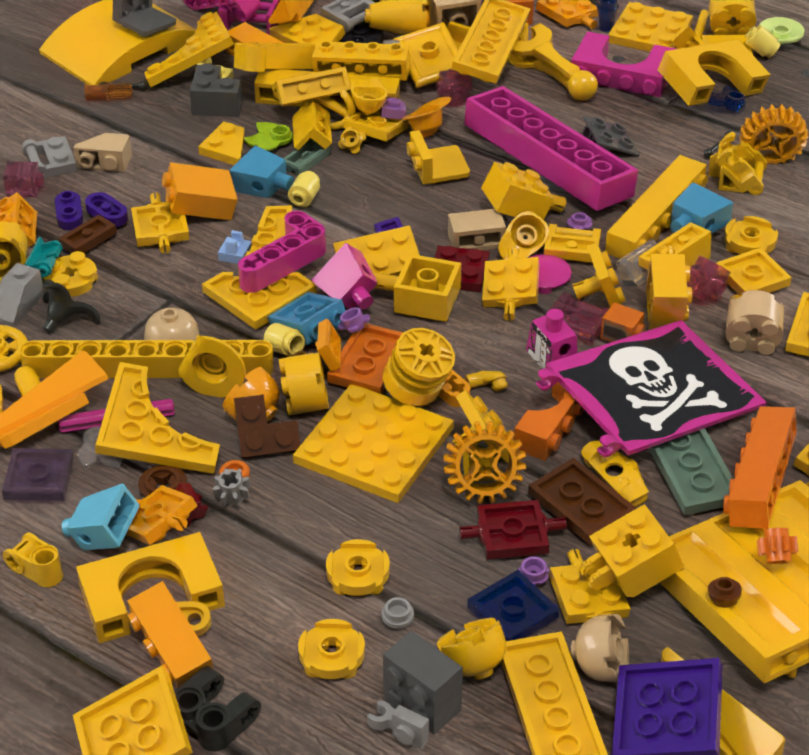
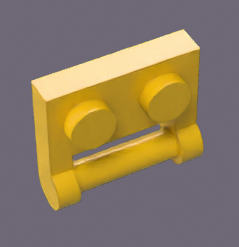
M549 224V236L545 242L544 254L557 256L564 260L584 263L592 262L587 246L596 242L600 245L601 229L593 228V231L563 228L557 227V224Z

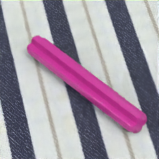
M172 399L151 401L153 407H157L164 417L174 415L175 410ZM106 408L73 413L58 420L60 432L65 433L101 427Z

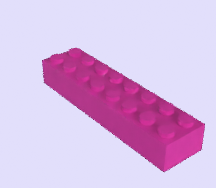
M502 86L466 98L464 119L466 126L503 149L506 153L511 154L523 164L537 171L557 186L563 188L575 198L586 203L592 209L599 211L634 197L638 169L506 87Z

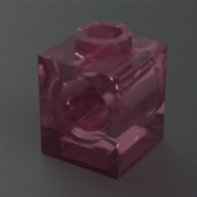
M7 162L3 174L6 196L10 197L18 192L22 197H37L39 188L44 185L43 172H39L38 162Z

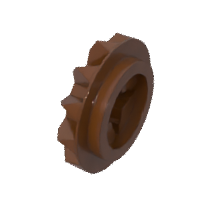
M166 465L152 467L146 470L139 478L138 487L140 495L147 497L158 488V485L164 486L168 484L169 488L176 490L179 482L187 483V477L177 467Z

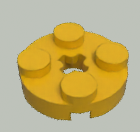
M744 216L743 221L736 222L735 218L729 221L725 227L724 240L726 243L725 248L728 252L743 254L761 247L766 253H770L777 245L778 231L777 229L774 231L772 223L766 219L756 216Z
M76 251L70 255L56 258L52 273L49 276L43 277V280L45 282V280L49 279L54 281V283H60L68 290L70 296L74 297L90 291L93 288L92 283L94 281L97 282L98 274L95 263L86 258L83 252Z
M362 539L345 541L340 544V549L334 553L332 550L327 556V579L331 583L333 591L338 595H377L382 592L383 585L387 582L390 575L389 556L384 549L383 552L377 549L376 544L371 541ZM355 565H361L362 569L354 570Z
M340 619L318 621L315 623V628L308 632L306 629L299 638V660L304 667V672L309 677L323 679L352 678L357 674V668L362 664L365 657L364 637L360 631L358 634L357 631L352 629V624ZM330 645H334L338 651L327 652L325 650H328Z

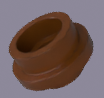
M721 577L710 582L708 585V595L716 606L729 608L734 606L740 599L742 587L731 578Z

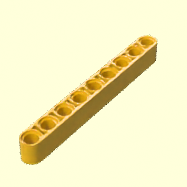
M33 340L22 344L19 352L22 366H30L36 371L39 379L47 378L81 351H86L104 370L108 378H115L120 362L148 367L147 378H181L179 376V367L194 340ZM222 340L239 353L245 364L246 374L258 367H262L270 375L273 373V347L270 342L266 340Z

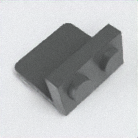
M113 0L112 20L121 24L124 28L137 32L140 36L148 37L153 33L167 30L169 27L176 25L175 18L152 7V0Z

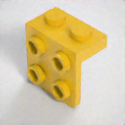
M420 130L410 132V142L406 144L407 153L411 157L414 169L417 171L423 185L448 180H459L470 176V169L457 145L428 149Z

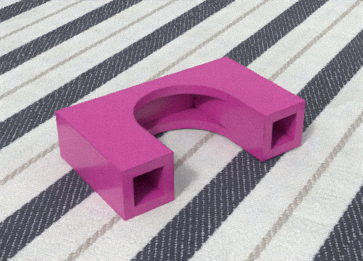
M587 31L571 59L572 64L579 66L580 70L591 72L596 77L600 86L661 97L668 82L660 74L658 67L665 51L676 50V48L654 44L649 56L644 61L636 64H619L607 59L610 36Z

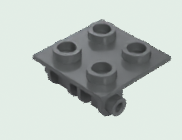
M583 116L586 126L583 128V136L609 152L611 149L639 157L640 154L634 146L635 143L630 139L624 126L619 123H607L598 117L590 118Z

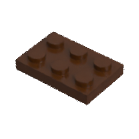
M575 458L570 459L529 484L528 487L529 495L535 500H539V503L557 518L565 517L566 525L591 546L593 544L589 537L590 535L637 509Z

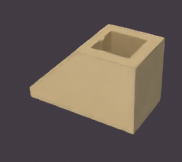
M104 133L75 144L73 147L77 168L125 172L132 157L130 135Z

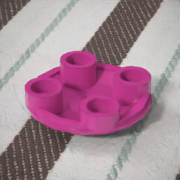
M545 254L531 256L539 258V293L549 294L553 288L562 286L571 280L572 271L570 265L565 260L557 256Z

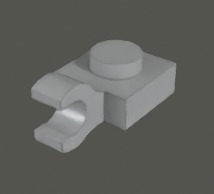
M379 700L377 702V712L383 716H375L371 713L367 715L369 727L375 730L390 728L392 729V736L396 737L403 744L412 745L422 750L429 741V719L401 705L394 709L389 703Z

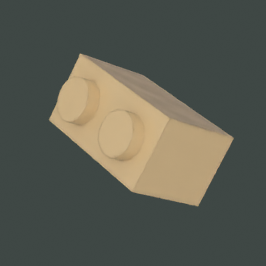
M495 209L448 214V237L451 246L479 250L498 249L499 242L506 231V225L501 213Z

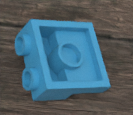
M307 292L267 316L270 325L279 323L297 329L304 336L305 345H310L318 340L319 322L328 319L335 330L338 329V325L341 323L340 316L345 312V308L341 299Z

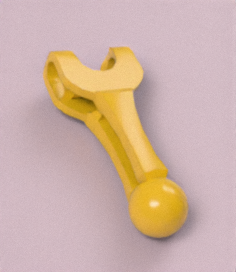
M538 23L531 27V40H517L508 59L515 67L523 69L535 68L549 74L562 83L576 100L586 101L596 94L598 88L596 77L589 71L580 70L579 66L566 60L553 48L551 43L552 31L549 28Z

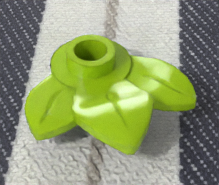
M257 122L258 133L244 137V142L251 147L258 146L266 151H270L278 146H285L293 139V134L286 125Z

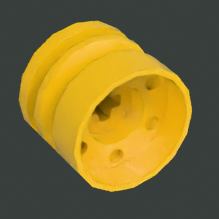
M412 328L402 333L383 370L382 379L387 391L398 401L412 406H423L433 402L440 393L445 380L454 366L455 354L452 345L439 333L426 328Z

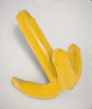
M344 90L340 92V95L345 101L347 108L329 97L315 99L320 104L344 117L341 121L331 123L332 130L343 129L344 120L358 113L353 99Z

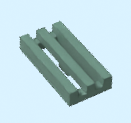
M311 138L299 150L296 149L283 158L286 161L288 172L293 173L295 171V175L298 176L308 171L331 154V147L329 146L325 150Z

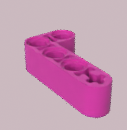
M183 0L192 10L227 6L234 17L241 22H247L261 7L259 0Z
M288 212L284 217L285 236L239 260L240 288L249 293L260 291L322 257L326 253L325 227L305 212Z

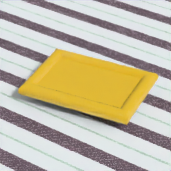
M444 22L393 39L399 40L402 45H410L411 66L409 74L416 88L460 74L458 71L451 70L452 62L459 49Z

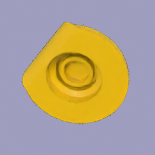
M197 335L179 367V376L190 388L200 394L220 398L226 397L236 384L239 386L243 385L245 381L244 376L246 375L245 364L239 353L226 342L209 336Z

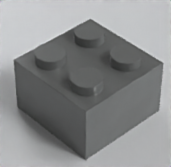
M410 631L383 654L384 698L395 709L398 705H401L428 718L429 732L435 735L461 711L463 667Z

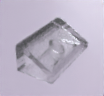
M650 239L616 261L624 286L636 287L647 281L648 270L638 265V256L657 244L654 239Z

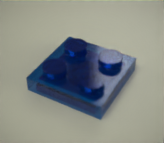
M519 570L468 598L467 608L479 619L495 618L496 622L499 620L506 641L526 638L559 618L560 609Z

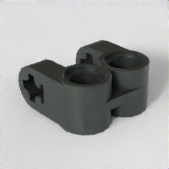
M206 666L174 692L186 732L195 734L203 749L216 752L228 747L236 737L256 720L261 710V703L246 692L236 696L226 706L221 703H210L222 689L224 677L212 667Z

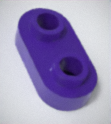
M67 190L55 197V209L58 226L63 230H73L82 225L83 213L79 194Z
M96 192L86 197V210L93 217L99 214L115 224L116 228L127 222L128 213L126 206L110 195Z

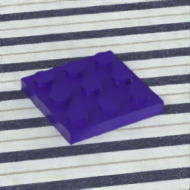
M720 658L619 665L612 755H719L723 664Z

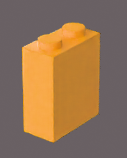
M170 162L168 172L163 173L162 187L166 189V202H169L171 213L232 220L238 199L229 170Z

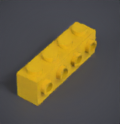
M317 41L312 55L313 72L346 66L347 74L392 77L407 81L411 66L410 45H402L400 43L378 44L376 42Z

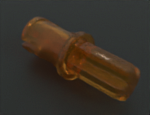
M106 82V84L98 85L85 84L84 94H86V100L107 99V101H110V98L132 97L133 89L130 83L109 84V82Z

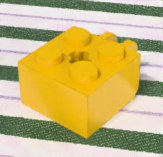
M644 504L589 536L597 553L582 562L579 571L582 575L589 577L588 584L595 591L603 589V587H607L616 581L626 597H635L682 570L684 565L674 542Z

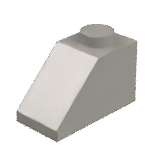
M16 263L1 279L0 323L15 327L43 297L44 289L39 269Z

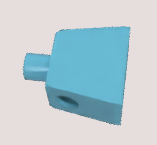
M124 483L84 497L79 502L72 517L63 520L62 531L65 536L72 537L83 550L120 547L140 505Z

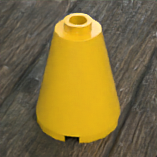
M385 0L370 4L369 9H365V23H369L370 28L401 35L427 28V11L422 6V4H427V1Z

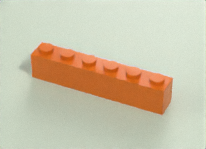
M760 406L756 418L752 417L751 432L746 433V447L741 448L740 463H736L735 479L731 478L730 495H725L724 513L729 514L730 527L769 528L797 435L796 408Z

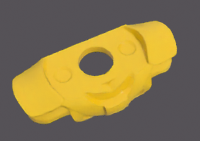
M591 441L583 447L581 454L584 458V463L589 468L592 467L608 486L635 507L647 500L649 490L641 476L638 464L633 459L627 458L619 451L606 458L601 456L597 451L598 447L603 446L600 441ZM612 465H618L623 468V472L618 476H610L606 473V469Z

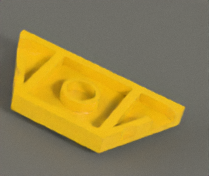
M318 14L303 17L297 22L280 24L269 28L270 35L284 43L316 44L317 41L322 42L325 40L338 42L345 35L342 25Z

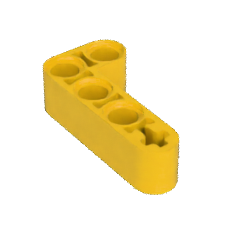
M235 43L234 68L251 72H265V69H313L312 55L316 44Z

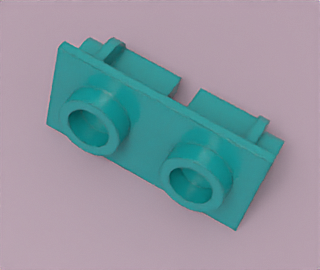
M41 236L38 237L25 265L39 269L41 278L49 276L56 262L55 258L62 252L61 243L57 240L44 243Z

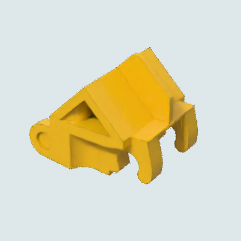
M730 132L719 142L718 152L710 157L708 175L720 178L718 190L741 193L748 190L753 195H759L764 190L762 179L763 172L767 168V160L759 150L753 149L748 142L745 144L741 141L738 145H732L730 142L735 140L736 134L735 132Z

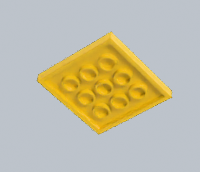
M350 384L295 451L293 463L399 503L454 429V420Z

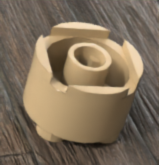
M750 290L743 292L741 297L737 299L734 297L730 300L727 309L726 338L733 351H759L763 355H770L775 351V348L783 338L784 306L781 301L779 304L774 300V295L765 291Z

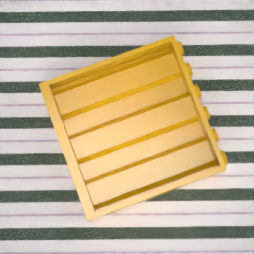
M801 480L780 488L769 528H788L789 536H797L799 552L791 554L792 562L767 564L766 555L758 556L757 540L764 537L765 529L730 527L729 514L722 513L669 536L676 546L684 568L659 582L764 684L809 663V486ZM721 577H728L737 581L742 587V595L738 602L729 608L716 606L708 595V585L711 581Z

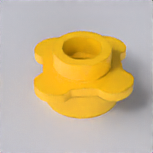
M347 127L341 134V140H339L338 145L341 149H348L352 154H357L361 150L362 142L366 140V134L363 131L358 132L353 127Z

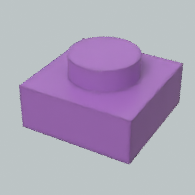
M388 98L380 109L381 117L402 119L406 115L405 102H401L397 98Z

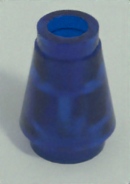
M599 0L597 3L599 29L603 32H610L614 26L619 9L617 0Z

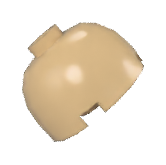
M174 307L165 308L155 312L148 319L145 325L144 340H195L197 335H200L197 322L189 312Z
M605 614L592 617L582 624L578 630L576 640H573L571 643L572 658L578 661L579 667L586 676L594 680L618 682L619 665H629L628 638L621 639L620 629L625 628V624L620 615Z

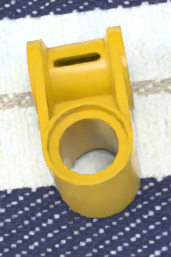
M25 533L22 536L21 542L14 548L6 549L2 553L4 562L12 571L27 577L39 586L52 587L63 579L64 574L57 548L40 540L32 533Z

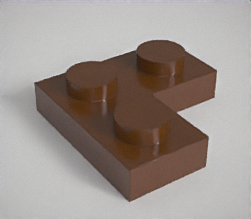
M264 394L233 398L241 458L293 451L299 448L300 439L297 420L267 424Z

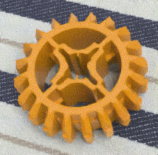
M771 104L770 109L765 110L761 106L759 113L752 111V118H745V125H742L740 130V142L743 141L745 144L748 142L753 149L759 150L767 160V164H777L780 162L785 164L788 159L795 161V154H802V147H805L807 143L808 130L806 122L801 117V114H799V111L794 112L792 107L785 110L782 104L775 108Z
M477 421L474 423L475 431L471 432L469 427L465 425L463 431L466 435L463 438L458 433L453 435L455 441L458 442L457 445L453 443L447 444V449L454 454H445L443 456L445 462L452 463L444 467L445 474H453L448 478V483L450 485L457 484L455 488L457 494H461L466 490V500L470 501L477 494V502L482 504L484 496L488 495L490 503H494V494L499 493L500 497L505 499L507 495L504 489L508 487L510 491L514 492L516 486L512 481L521 482L523 480L522 475L516 471L526 470V464L519 461L526 457V453L518 450L522 446L519 439L512 441L515 436L512 430L503 435L505 430L503 424H499L495 431H493L492 421H487L485 429H482L480 422ZM480 440H493L497 442L495 445L492 443L484 449L478 448L473 444ZM504 448L509 453V464L505 473L497 466ZM464 451L473 459L471 466L468 468L469 473L465 477L460 471V461ZM476 455L480 458L485 457V459L489 457L493 469L489 466L485 468L484 464L483 468H480L481 465ZM485 476H490L497 480L489 484L473 483L474 480L478 481Z

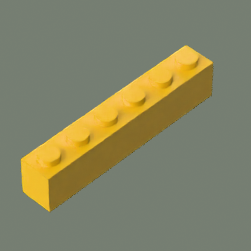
M265 69V72H258L254 82L255 102L280 105L277 92L272 90V86L276 81L316 72L286 69ZM348 74L350 85L352 78H378L388 92L387 99H400V78ZM340 94L328 96L347 108ZM307 101L286 106L302 107Z
M679 155L607 231L605 251L609 255L633 264L638 259V256L647 251L648 246L652 242L658 240L660 233L665 228H669L671 225L673 203L689 185L694 182L705 188L708 181V176L706 175L707 164Z

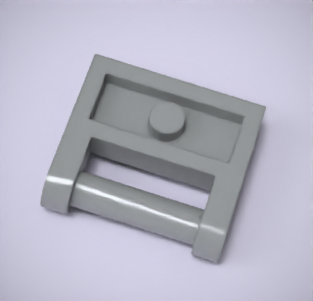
M335 0L321 7V16L342 25L345 33L353 30L354 26L365 21L364 10L369 9V5L375 2L371 0Z
M65 136L52 137L39 142H35L32 139L23 142L22 148L29 157L33 177L41 179L77 171L76 161ZM38 154H45L48 162L47 165L41 163Z

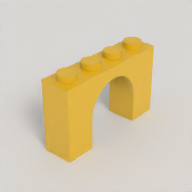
M739 39L665 51L658 67L660 74L688 106L707 103L711 96L715 83L704 70H711L722 74L734 84L743 96L762 93L771 75Z
M200 532L76 566L80 590L99 644L131 634L127 618L128 613L122 598L131 586L145 579L165 578L172 580L182 587L188 601L201 602L208 607L209 611L225 607L223 585Z

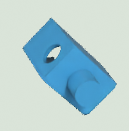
M254 146L229 170L235 192L269 198L279 188L289 191L294 183V177L287 175L286 161L258 146Z
M693 182L673 203L671 229L675 233L691 222L713 233L725 227L731 221L733 202Z

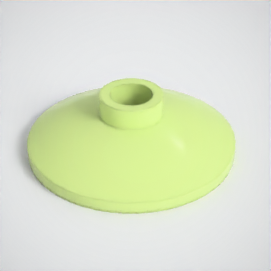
M784 17L768 18L759 24L778 38L777 41L780 44L797 42L803 38L805 32L804 27L799 22Z

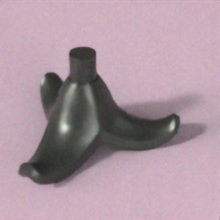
M49 279L45 280L44 288L47 290L43 294V301L45 303L49 302L47 309L48 319L42 327L43 329L53 333L57 324L66 321L75 314H87L92 317L95 324L100 323L101 317L97 309L87 303L72 300L68 290L60 283H54V281Z

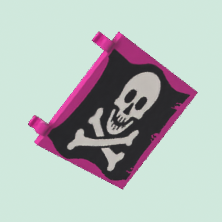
M682 320L548 362L545 368L538 372V376L542 380L536 381V385L543 391L548 390L559 382L607 434L601 436L599 441L603 446L598 447L597 451L605 458L611 456L620 448L627 455L637 453L757 410L760 406L765 407L767 403Z

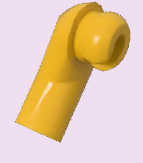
M480 371L465 375V381L469 383L470 388L492 384L494 391H501L508 386L507 376L501 371Z

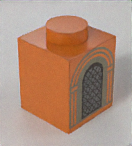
M614 302L602 317L600 339L611 343L645 332L646 325L643 324L644 312Z

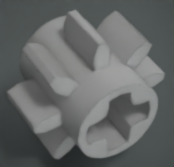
M226 468L220 476L214 477L216 486L212 488L215 498L221 497L222 506L227 504L239 506V503L244 498L249 499L248 488L251 487L249 477L243 478L241 469L236 471Z

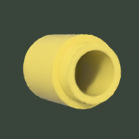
M761 25L758 27L753 26L745 35L747 38L746 44L762 57L766 56L768 59L777 52L781 45L777 41L778 38Z
M305 171L297 176L288 191V197L294 205L307 207L311 204L320 189V179L317 174Z
M274 323L265 331L264 340L270 342L273 351L292 356L296 352L302 351L305 346L304 336L297 329Z

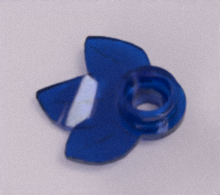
M725 86L722 93L712 92L707 102L715 106H726V109L730 111H739L746 106L745 95L729 86Z

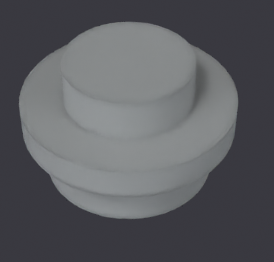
M400 597L392 598L382 608V620L391 628H404L412 623L414 609L406 599Z

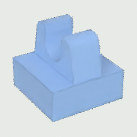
M232 230L231 237L225 239L218 251V260L238 264L239 260L245 257L247 251L250 250L252 246L251 241L244 240L243 232Z

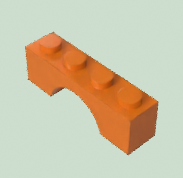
M559 382L552 386V397L559 403L545 410H527L514 428V440L519 439L522 443L518 450L524 451L527 455L543 461L547 460L552 451L556 452L558 450L563 435L570 433L577 415L581 416L585 410Z

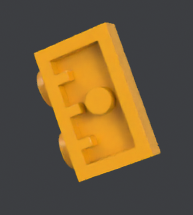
M18 192L10 197L1 199L0 221L19 224L28 239V248L34 245L36 240L37 211Z

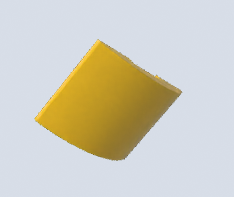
M103 0L82 9L62 23L47 38L39 52L95 90L99 88L98 84L101 82L110 83L131 73V64L159 50L167 54L179 50L186 44V40L194 35L196 29L152 3L153 8L175 18L176 25L169 27L167 30L153 33L148 37L140 36L137 32L124 28L121 24L113 21V0Z

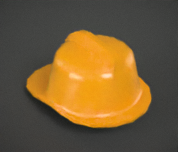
M441 97L432 100L411 114L402 117V119L408 120L413 131L420 130L423 138L431 136L442 126V108L451 101V97Z

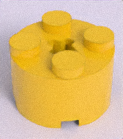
M710 0V26L714 35H746L756 25L754 0Z
M0 221L1 283V279L16 263L25 265L27 260L28 239L21 230V226L15 222Z
M319 352L279 359L281 375H286L281 377L283 394L290 397L286 399L289 416L329 408L324 371Z

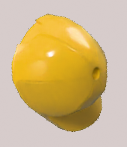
M352 78L351 96L355 106L361 112L371 115L383 107L388 92L378 78Z
M530 211L522 212L510 222L498 245V251L502 259H508V248L511 246L512 250L513 246L519 248L518 258H528L539 250L549 236L547 223L536 213Z

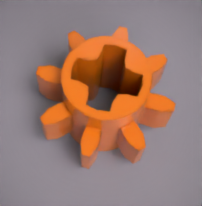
M788 528L765 529L764 537L757 540L758 556L766 555L767 564L792 562L791 554L799 552L797 536H789Z

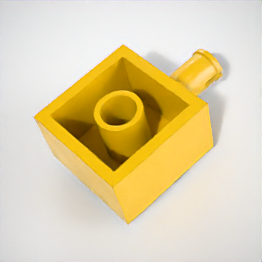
M494 161L481 187L497 212L516 217L522 212L530 211L536 213L544 220L549 209L561 213L564 209L559 206H566V198L551 194L548 190L549 187L541 181L538 173L529 169L526 172L519 170L515 165L508 162L501 164Z
M666 245L658 248L657 254H651L646 283L648 331L680 320L683 322L688 321L689 306L687 304L692 303V287H687V282H690V266H685V255L675 254V249L669 245L668 254H666Z
M414 254L408 255L399 276L376 272L374 275L377 280V285L374 289L394 292V312L447 322L461 289V263Z

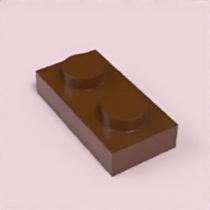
M98 214L61 236L59 242L62 248L69 253L76 251L85 253L117 233L116 225Z

